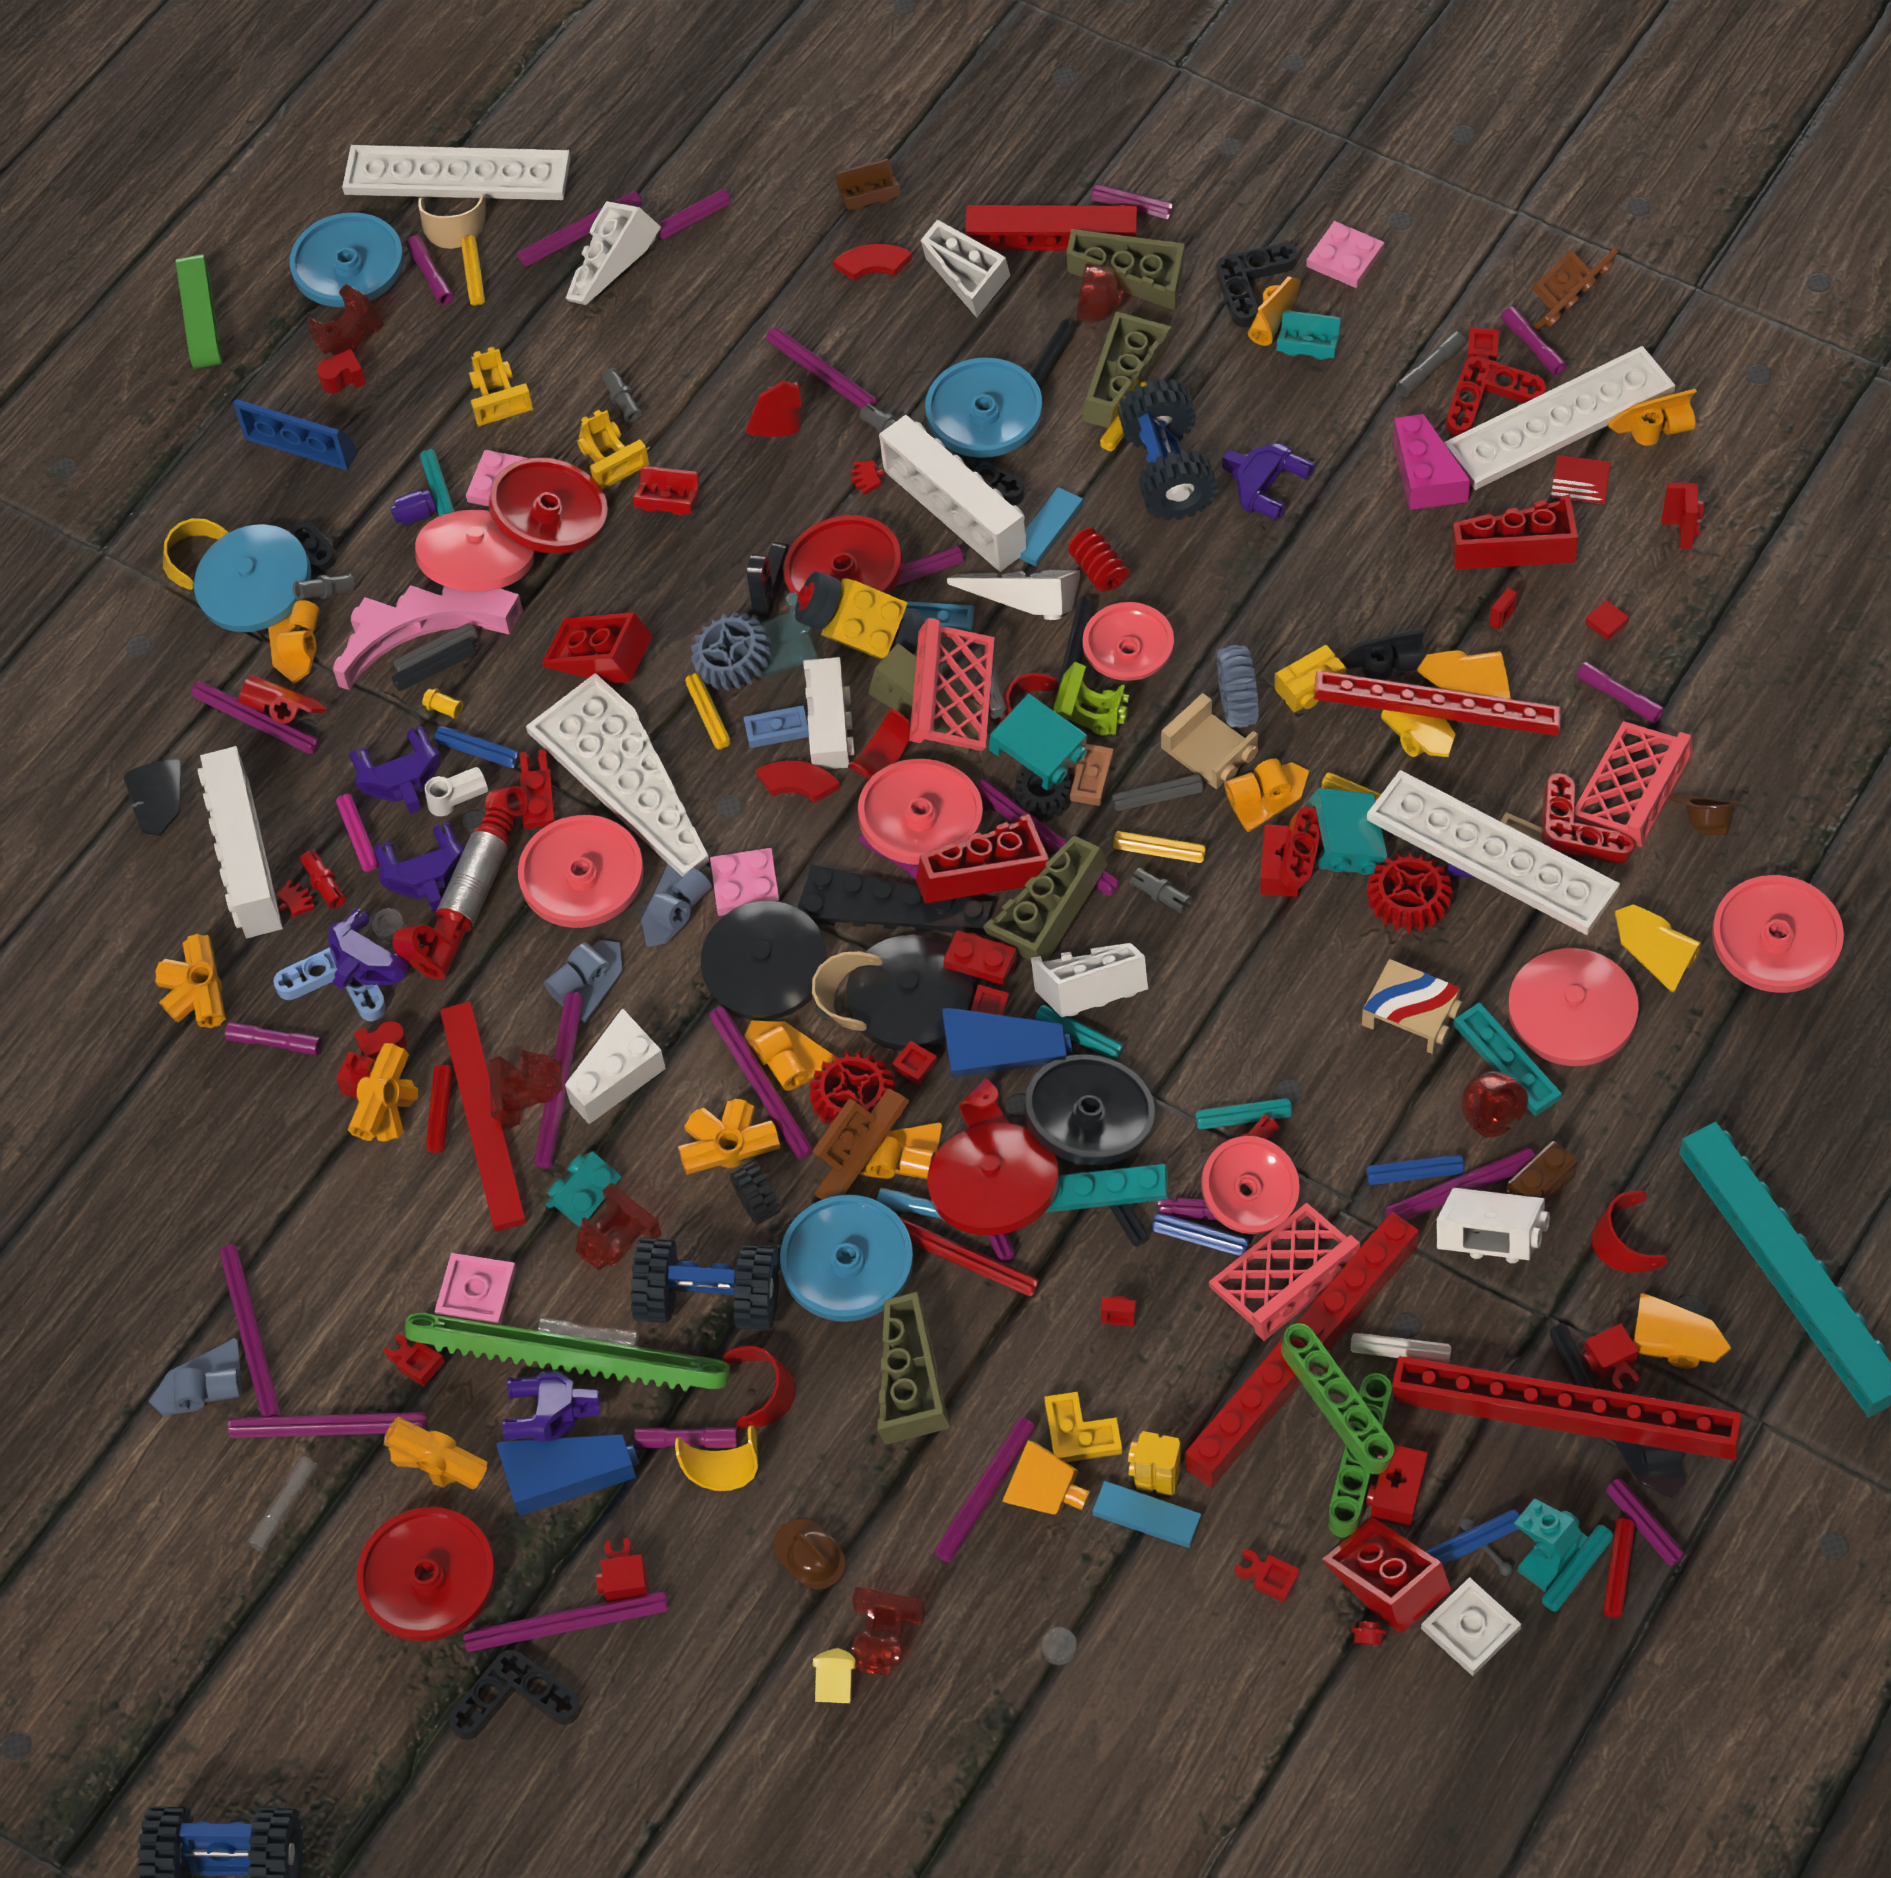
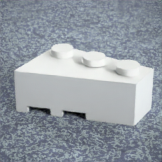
M939 220L933 224L921 239L926 260L977 318L1010 277L1006 257Z
M840 657L803 660L806 678L805 690L808 705L811 762L824 770L848 768L849 755H854L853 737H847V730H853L852 713L851 711L846 712L845 705L851 704L850 686L844 687Z
M1131 943L1093 948L1090 955L1072 957L1071 952L1061 953V959L1042 962L1041 956L1031 958L1035 991L1061 1017L1074 1016L1080 1011L1092 1007H1101L1108 1002L1123 997H1132L1136 993L1148 989L1145 956Z
M622 1008L566 1082L565 1087L570 1104L588 1124L592 1123L666 1069L662 1051Z

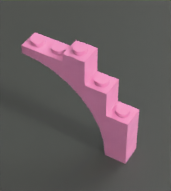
M411 585L406 593L399 597L396 608L364 597L360 606L356 607L351 615V623L355 633L350 636L347 648L342 656L335 660L333 666L338 686L350 690L359 676L379 657L396 646L421 635L441 630L457 629L467 623H471L475 629H488L510 635L523 613L520 597L518 594L501 588L489 591H463L444 586L442 594L438 595Z

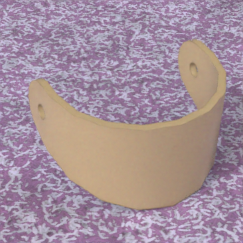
M480 195L479 202L473 209L453 216L429 214L425 211L423 198H419L418 201L423 233L429 242L438 247L449 249L462 247L461 238L463 236L473 235L477 238L483 230L486 220L484 195Z
M843 952L829 957L818 967L812 979V994L817 1005L842 1027L851 1030H866L867 1025L864 1022L836 1014L834 1008L835 993L840 982L849 972L860 966L882 965L883 959L877 955L864 952Z

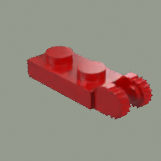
M546 749L539 750L538 761L541 770L530 771L528 753H520L522 771L520 773V787L526 792L529 802L528 809L523 814L525 830L543 828L555 821L552 776L548 766Z

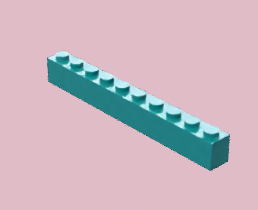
M1714 1122L1683 1138L1679 1155L1866 1416L1869 1418L1890 1407L1891 1362L1887 1358L1885 1347L1879 1340L1873 1339L1867 1330L1864 1318L1852 1310L1843 1289L1834 1285L1829 1278V1273L1824 1263L1819 1259L1816 1260L1812 1255L1806 1238L1801 1233L1797 1234L1791 1226L1787 1212L1782 1207L1778 1208L1775 1204L1768 1186L1763 1181L1759 1182L1753 1173L1750 1161L1745 1156H1741L1734 1147L1731 1135L1726 1130L1722 1131L1717 1122Z

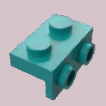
M1285 310L1283 312L1282 327L1277 340L1276 351L1284 352L1290 356H1297L1299 354L1311 355L1320 360L1334 358L1339 342L1341 318Z
M593 1151L583 1157L580 1154L577 1155L567 1167V1170L570 1171L563 1181L558 1179L547 1192L550 1198L546 1201L545 1205L548 1208L555 1206L578 1227L584 1225L622 1177Z

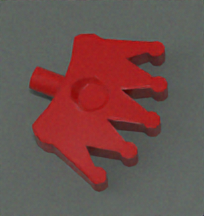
M875 461L853 462L856 469L851 470L852 475L855 476L851 480L852 483H857L855 485L857 490L862 489L863 495L882 486L881 480L878 477L885 475L884 470L876 471Z
M288 880L285 886L276 894L277 900L283 903L278 907L279 911L283 912L288 908L292 917H296L299 914L314 910L313 897L309 895V889L301 890V883L293 886L292 880Z

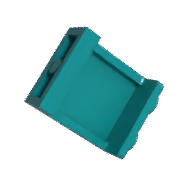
M1028 693L990 734L989 751L998 757L1003 751L1041 777L1043 779L1042 787L1048 791L1054 783L1058 785L1064 780L1068 773V768L1073 763L1078 764L1084 758L1087 752V748H1085L1087 734Z
M1318 788L1306 802L1305 807L1308 806L1316 809L1325 850L1324 855L1318 861L1320 869H1328L1333 872H1358L1362 875L1374 873L1377 865L1383 864L1387 853L1381 827L1367 821V813L1375 803L1374 794Z

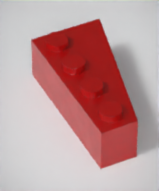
M1570 494L1560 496L1559 501L1549 504L1544 500L1534 503L1532 508L1519 511L1516 507L1507 509L1506 513L1500 516L1493 517L1491 514L1453 523L1451 549L1455 570L1575 563L1578 535Z
M1028 813L1021 816L1018 822L1010 825L1005 822L997 825L994 831L982 835L979 832L969 836V840L961 844L953 842L920 855L916 882L925 904L1023 888L1032 877L1036 878L1046 868L1045 864L1049 861V858L1032 818Z

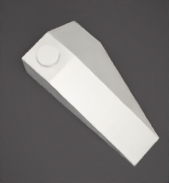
M606 201L592 224L589 232L593 235L590 246H585L582 255L585 257L583 265L575 271L566 299L569 302L583 305L588 304L647 251L649 246L655 241L656 234L661 226L640 207Z
M1080 570L1041 571V573L1030 574V577H1026V574L1020 571L1002 574V578H998L997 573L956 574L947 578V584L1033 615H1044L1046 620L1062 619L1063 614L1072 611L1080 579Z

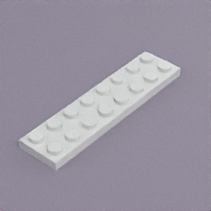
M351 145L342 188L344 195L480 198V195H484L485 198L564 200L571 157L569 150Z
M1641 346L1445 441L1444 444L1469 478L1472 487L1477 490L1607 426L1611 420L1631 406L1674 393L1675 384L1644 347Z
M1401 770L1367 813V821L1585 935L1589 934L1620 888V883Z

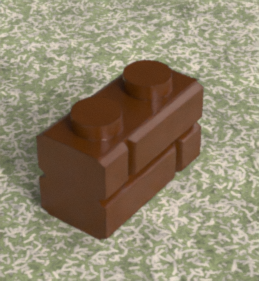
M1552 1141L1508 1182L1506 1194L1545 1198L1546 1205L1562 1190V1186H1566L1575 1177L1578 1161L1557 1142Z

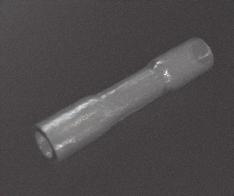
M541 1317L538 1331L636 1347H638L640 1333L636 1331L593 1327L547 1317Z
M304 1456L299 1458L267 1514L261 1518L249 1537L247 1544L261 1553L265 1552L297 1496L303 1492L318 1468V1465L311 1459Z

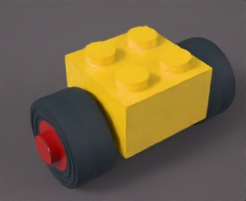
M819 571L813 572L808 577L799 592L795 607V619L799 623L808 625L816 630H822V636L880 659H884L897 643L914 654L918 645V633L924 624V617L920 613L906 608L907 602L855 580L843 578L842 582H840L838 579Z

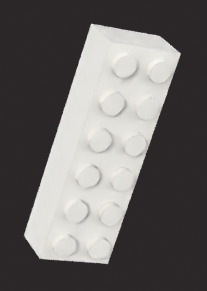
M907 415L879 434L884 472L993 567L1001 572L1021 557L1020 553L1026 550L1025 517L1017 506H1012L1004 499L999 490L988 486L979 473L972 472L967 468L958 455L953 456L938 438L934 439L931 437L921 423L914 422Z
M234 746L200 755L203 767L198 769L201 785L205 789L203 797L207 811H210L211 816L208 820L211 832L216 839L214 847L218 861H221L222 868L220 869L223 885L227 888L228 894H225L229 911L232 912L236 928L242 927L246 939L283 929L251 787L238 749Z

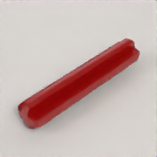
M446 1064L436 1065L433 1071L426 1148L430 1153H442L445 1147L452 1078L451 1067Z
M1618 1518L1616 1520L1603 1614L1607 1617L1620 1618L1623 1613L1635 1522L1631 1519Z

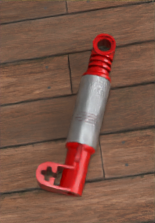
M519 786L496 789L487 795L485 801L487 812L480 826L471 833L437 908L435 915L437 922L434 928L428 925L403 927L398 929L393 936V948L397 955L404 958L407 963L429 978L444 980L465 933L470 932L472 927H474L508 850V836L517 817L525 814L528 809V796Z

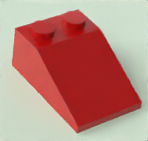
M635 612L564 618L542 665L545 668L587 679L596 673L607 684L631 682L653 636Z
M1373 1517L1322 1559L1324 1564L1380 1620L1399 1633H1403L1451 1591L1442 1562Z

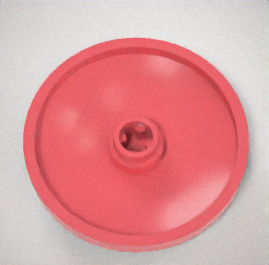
M462 510L437 517L421 529L415 542L416 562L421 571L436 583L463 591H489L511 585L529 572L535 558V550L523 547L508 538L495 524L490 511Z
M909 759L886 766L874 774L865 784L858 803V821L862 834L868 843L882 855L911 865H918L920 855L953 842L961 844L968 841L969 836L979 833L982 824V800L975 784L959 769L937 760Z
M594 815L570 816L545 826L527 843L518 865V880L528 906L544 920L559 926L572 928L595 926L609 921L622 913L637 896L644 875L642 855L634 837L618 823Z
M1767 875L1746 880L1725 895L1715 914L1712 938L1720 961L1737 979L1760 990L1788 993L1809 988L1819 983L1832 971L1842 950L1844 931L1837 909L1820 890L1809 883L1793 877Z
M1579 948L1556 949L1545 952L1530 960L1518 972L1512 982L1508 999L1509 1020L1514 1033L1522 1044L1537 1056L1566 1066L1595 1064L1619 1052L1627 1044L1634 1032L1639 1010L1635 987L1624 970L1601 954Z

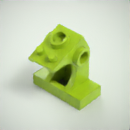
M1074 662L1063 675L1053 711L1068 721L1069 719L1091 729L1098 735H1116L1119 724H1125L1128 707L1123 706L1124 702L1128 703L1129 695L1124 694L1125 686L1121 685L1115 692L1112 690H1104L1102 694L1094 692L1086 687L1082 679L1086 666ZM1081 703L1096 709L1095 714L1083 709Z

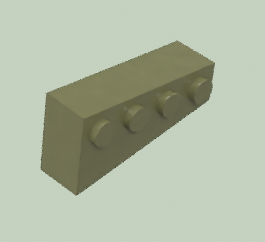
M1071 229L1066 253L1069 273L1174 311L1176 310L1185 265L1184 243Z
M1115 312L1085 400L1082 421L1109 428L1118 415L1120 400L1122 398L1126 399L1125 394L1129 390L1135 391V386L1146 379L1166 351L1171 326Z
M897 643L876 666L868 692L869 695L900 712L910 720L916 656ZM950 684V686L953 688V690L957 693L959 697L965 695L952 684ZM944 689L936 694V699L943 708L954 702ZM970 698L963 701L973 715L980 711V706ZM958 706L947 712L957 725L967 720ZM989 713L987 732L989 731L991 723L993 721V718L990 716ZM942 717L934 721L933 731L945 734L951 731V728ZM971 723L961 729L967 738L978 740V732ZM950 745L954 749L960 750L965 754H968L972 750L965 747Z
M1073 836L1045 864L1046 868L1036 878L1032 877L1025 884L1026 888L1014 900L1010 899L1002 907L1003 911L994 920L990 919L983 926L989 939L995 942L1002 941L1015 947L1016 954L1031 961L1032 957L1041 956L1042 962L1048 961L1108 865L1100 847Z
M914 1292L885 1300L882 1339L884 1346L883 1358H881L882 1382L879 1392L880 1417L878 1419L877 1431L884 1444L887 1445L949 1429L950 1424L925 1308L918 1293Z

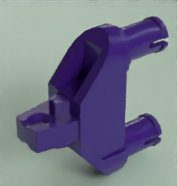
M1271 444L1253 449L1249 455H1242L1228 450L1222 458V468L1230 472L1231 476L1237 479V490L1241 508L1249 513L1257 511L1276 522L1282 517L1285 504L1279 503L1264 494L1282 471L1287 470L1302 477L1304 480H1309L1316 466L1315 463L1294 455L1292 448L1284 444Z
M416 726L419 737L416 736L413 728L407 732V738L410 740L414 753L376 767L373 766L367 748H359L361 759L356 749L349 754V758L357 773L355 782L359 790L369 796L391 802L404 799L410 814L421 810L416 794L424 792L426 783L434 777L441 761L439 750L431 745L426 729L422 726Z
M448 822L442 823L445 834L442 833L440 824L433 828V834L438 842L439 850L398 863L392 843H383L386 854L383 853L381 844L374 848V854L381 868L379 871L381 884L392 892L414 899L427 897L432 912L437 911L442 900L439 892L446 890L464 851V847L457 843L453 827Z
M354 909L343 922L334 923L329 928V948L337 968L333 984L343 990L354 980L363 985H392L398 983L407 975L410 964L404 958L398 956L397 953H390L359 934L369 924V916L366 912H363L356 918L361 909Z
M556 1370L541 1371L535 1377H510L507 1381L509 1399L538 1396L536 1414H533V1417L504 1418L502 1424L504 1440L534 1438L538 1442L555 1441L575 1426V1419L600 1414L598 1390L574 1389L573 1381Z

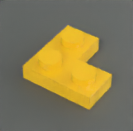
M1078 1392L1044 1397L1052 1449L1055 1456L1065 1462L1122 1454L1117 1417L1083 1422Z

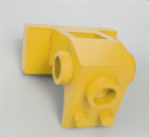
M494 347L488 348V352L483 354L477 351L474 353V357H471L473 372L469 373L473 388H479L482 397L470 400L478 426L533 410L526 383L514 387L510 386L508 379L513 378L509 363L508 361L502 362L500 350H495ZM501 386L504 388V390L492 394L488 393V390Z
M597 410L594 412V417L588 418L586 416L581 419L582 423L577 443L585 456L589 454L595 462L590 466L592 478L603 490L639 471L642 466H648L649 459L646 446L640 439L628 446H624L618 439L621 437L619 428L614 422L610 423L608 411L601 412ZM612 447L615 453L607 457L601 454Z

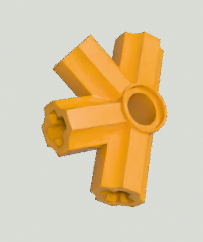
M195 934L188 936L187 940L183 942L186 963L164 959L158 963L155 971V983L158 987L172 989L159 1003L178 1023L195 1009L197 1024L200 1027L214 1028L220 1026L226 1020L221 995L222 982L217 974L212 941L208 935Z
M384 1043L370 1076L363 1077L359 1081L357 1086L359 1103L347 1129L353 1136L365 1141H373L375 1136L378 1141H389L399 1138L404 1133L397 1107H411L412 1103L418 1100V1088L414 1086L413 1081L399 1079L409 1056L404 1048Z
M736 1098L732 1101H727L722 1122L704 1107L697 1109L690 1115L687 1123L684 1125L685 1131L697 1141L678 1146L686 1175L717 1166L735 1168L743 1162V1159L780 1149L774 1123L768 1121L751 1126L755 1107L746 1100ZM726 1146H735L732 1150L723 1149Z
M400 1417L394 1419L384 1438L383 1445L389 1447L391 1462L398 1467L420 1468L429 1474L433 1485L444 1488L447 1484L457 1481L473 1490L477 1488L487 1470V1461L456 1446V1441L450 1436L438 1431L428 1432Z

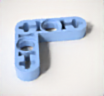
M330 948L277 972L273 982L280 998L293 1000L333 982L337 968ZM323 965L326 967V971L321 976L309 974L314 966ZM304 973L306 979L305 982H303L302 978L300 977V974ZM290 980L293 986L288 988L284 982ZM349 984L346 987L359 1015L364 1020L375 1021L386 1013V1003L378 985L354 987ZM369 994L376 1007L370 1009L366 1004L364 996Z

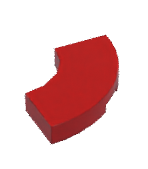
M869 244L848 250L832 262L834 269L855 281L863 275L874 272L896 276L913 257L912 252L898 246Z
M780 761L755 770L756 776L772 797L782 793H798L816 803L841 789L840 782L832 774L819 766L807 762Z

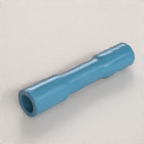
M880 1188L877 1201L891 1210L903 1213L911 1212L942 1219L929 1199L885 1188Z

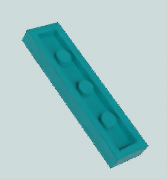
M1480 1002L1454 1019V1027L1535 1117L1561 1100L1562 1093Z
M1165 1164L1060 1175L1057 1194L1045 1213L1169 1200L1168 1168Z

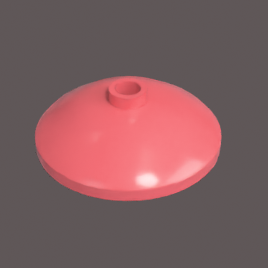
M1122 602L1103 608L1089 620L1083 633V650L1088 662L1101 674L1117 680L1131 681L1153 675L1168 662L1174 648L1173 630L1166 617L1158 610L1136 602Z
M1241 1136L1222 1143L1207 1159L1201 1177L1202 1194L1210 1212L1222 1224L1241 1233L1257 1234L1278 1227L1293 1212L1299 1197V1177L1294 1163L1279 1146L1260 1137ZM1247 1186L1250 1189V1195H1244L1240 1187Z

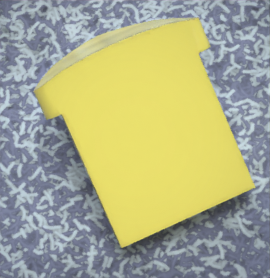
M839 1648L822 1652L814 1657L813 1667H816L815 1702L850 1703L852 1700V1669H855L854 1657L847 1651Z

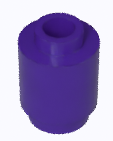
M419 489L393 499L394 505L390 506L395 522H401L404 527L429 518L431 513L436 512L433 499L428 490L421 492Z

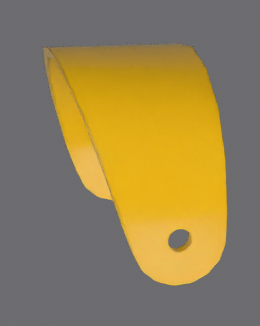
M191 518L178 523L169 531L164 541L163 569L168 578L177 585L192 590L194 588L193 580L171 563L167 554L169 549L179 540L190 536H207L219 540L228 534V531L206 519Z
M754 1426L748 1427L749 1443L730 1450H700L689 1446L681 1437L676 1438L675 1450L679 1465L688 1479L700 1487L714 1491H732L744 1487L754 1479L758 1469L757 1431Z

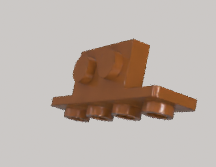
M1613 248L1591 269L1572 250H1569L1531 287L1550 308L1534 327L1537 330L1545 324L1551 327L1562 316L1559 311L1563 307L1566 310L1569 309L1580 298L1577 293L1581 289L1583 292H1586L1597 281L1594 276L1598 272L1603 275L1613 266L1612 258L1618 253V250Z
M887 1089L871 1113L849 1098L812 1151L832 1167L816 1190V1197L823 1200L833 1196L846 1195L847 1190L858 1174L865 1168L867 1161L883 1142L895 1121L902 1115L903 1110L909 1103L907 1098L891 1089Z

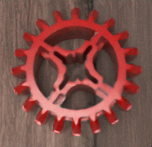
M1411 851L1407 858H1402L1399 853L1396 854L1394 861L1386 857L1383 866L1377 865L1374 869V874H1371L1368 880L1369 886L1367 887L1366 895L1368 896L1369 908L1374 909L1375 919L1382 918L1384 927L1391 923L1394 924L1395 932L1400 927H1405L1409 934L1413 927H1417L1422 933L1425 924L1433 928L1436 925V920L1442 921L1445 917V911L1450 909V899L1453 895L1450 876H1445L1444 866L1436 868L1437 862L1435 858L1426 862L1424 854L1419 858H1413ZM1393 883L1395 887L1392 890V894L1387 896L1384 890L1389 884ZM1432 889L1434 897L1427 903L1425 896L1427 891Z
M860 1050L855 1057H850V1054L846 1051L844 1058L839 1059L833 1054L832 1064L823 1061L821 1065L822 1071L815 1070L813 1075L814 1081H811L809 1086L811 1092L809 1099L813 1105L814 1114L820 1116V1122L823 1125L828 1123L831 1125L849 1098L871 1113L887 1089L896 1091V1083L892 1080L893 1076L890 1069L885 1068V1063L882 1060L875 1062V1057L872 1053L864 1059ZM838 1081H841L839 1086L833 1088V1092L829 1093L832 1086ZM877 1092L875 1098L865 1105V1099L873 1097L872 1093Z

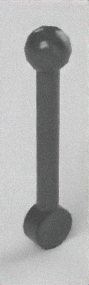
M1466 1518L1460 1522V1530L1463 1533L1474 1528V1523L1471 1519ZM1488 1544L1481 1547L1498 1565L1501 1575L1508 1576L1511 1574V1564L1503 1562Z

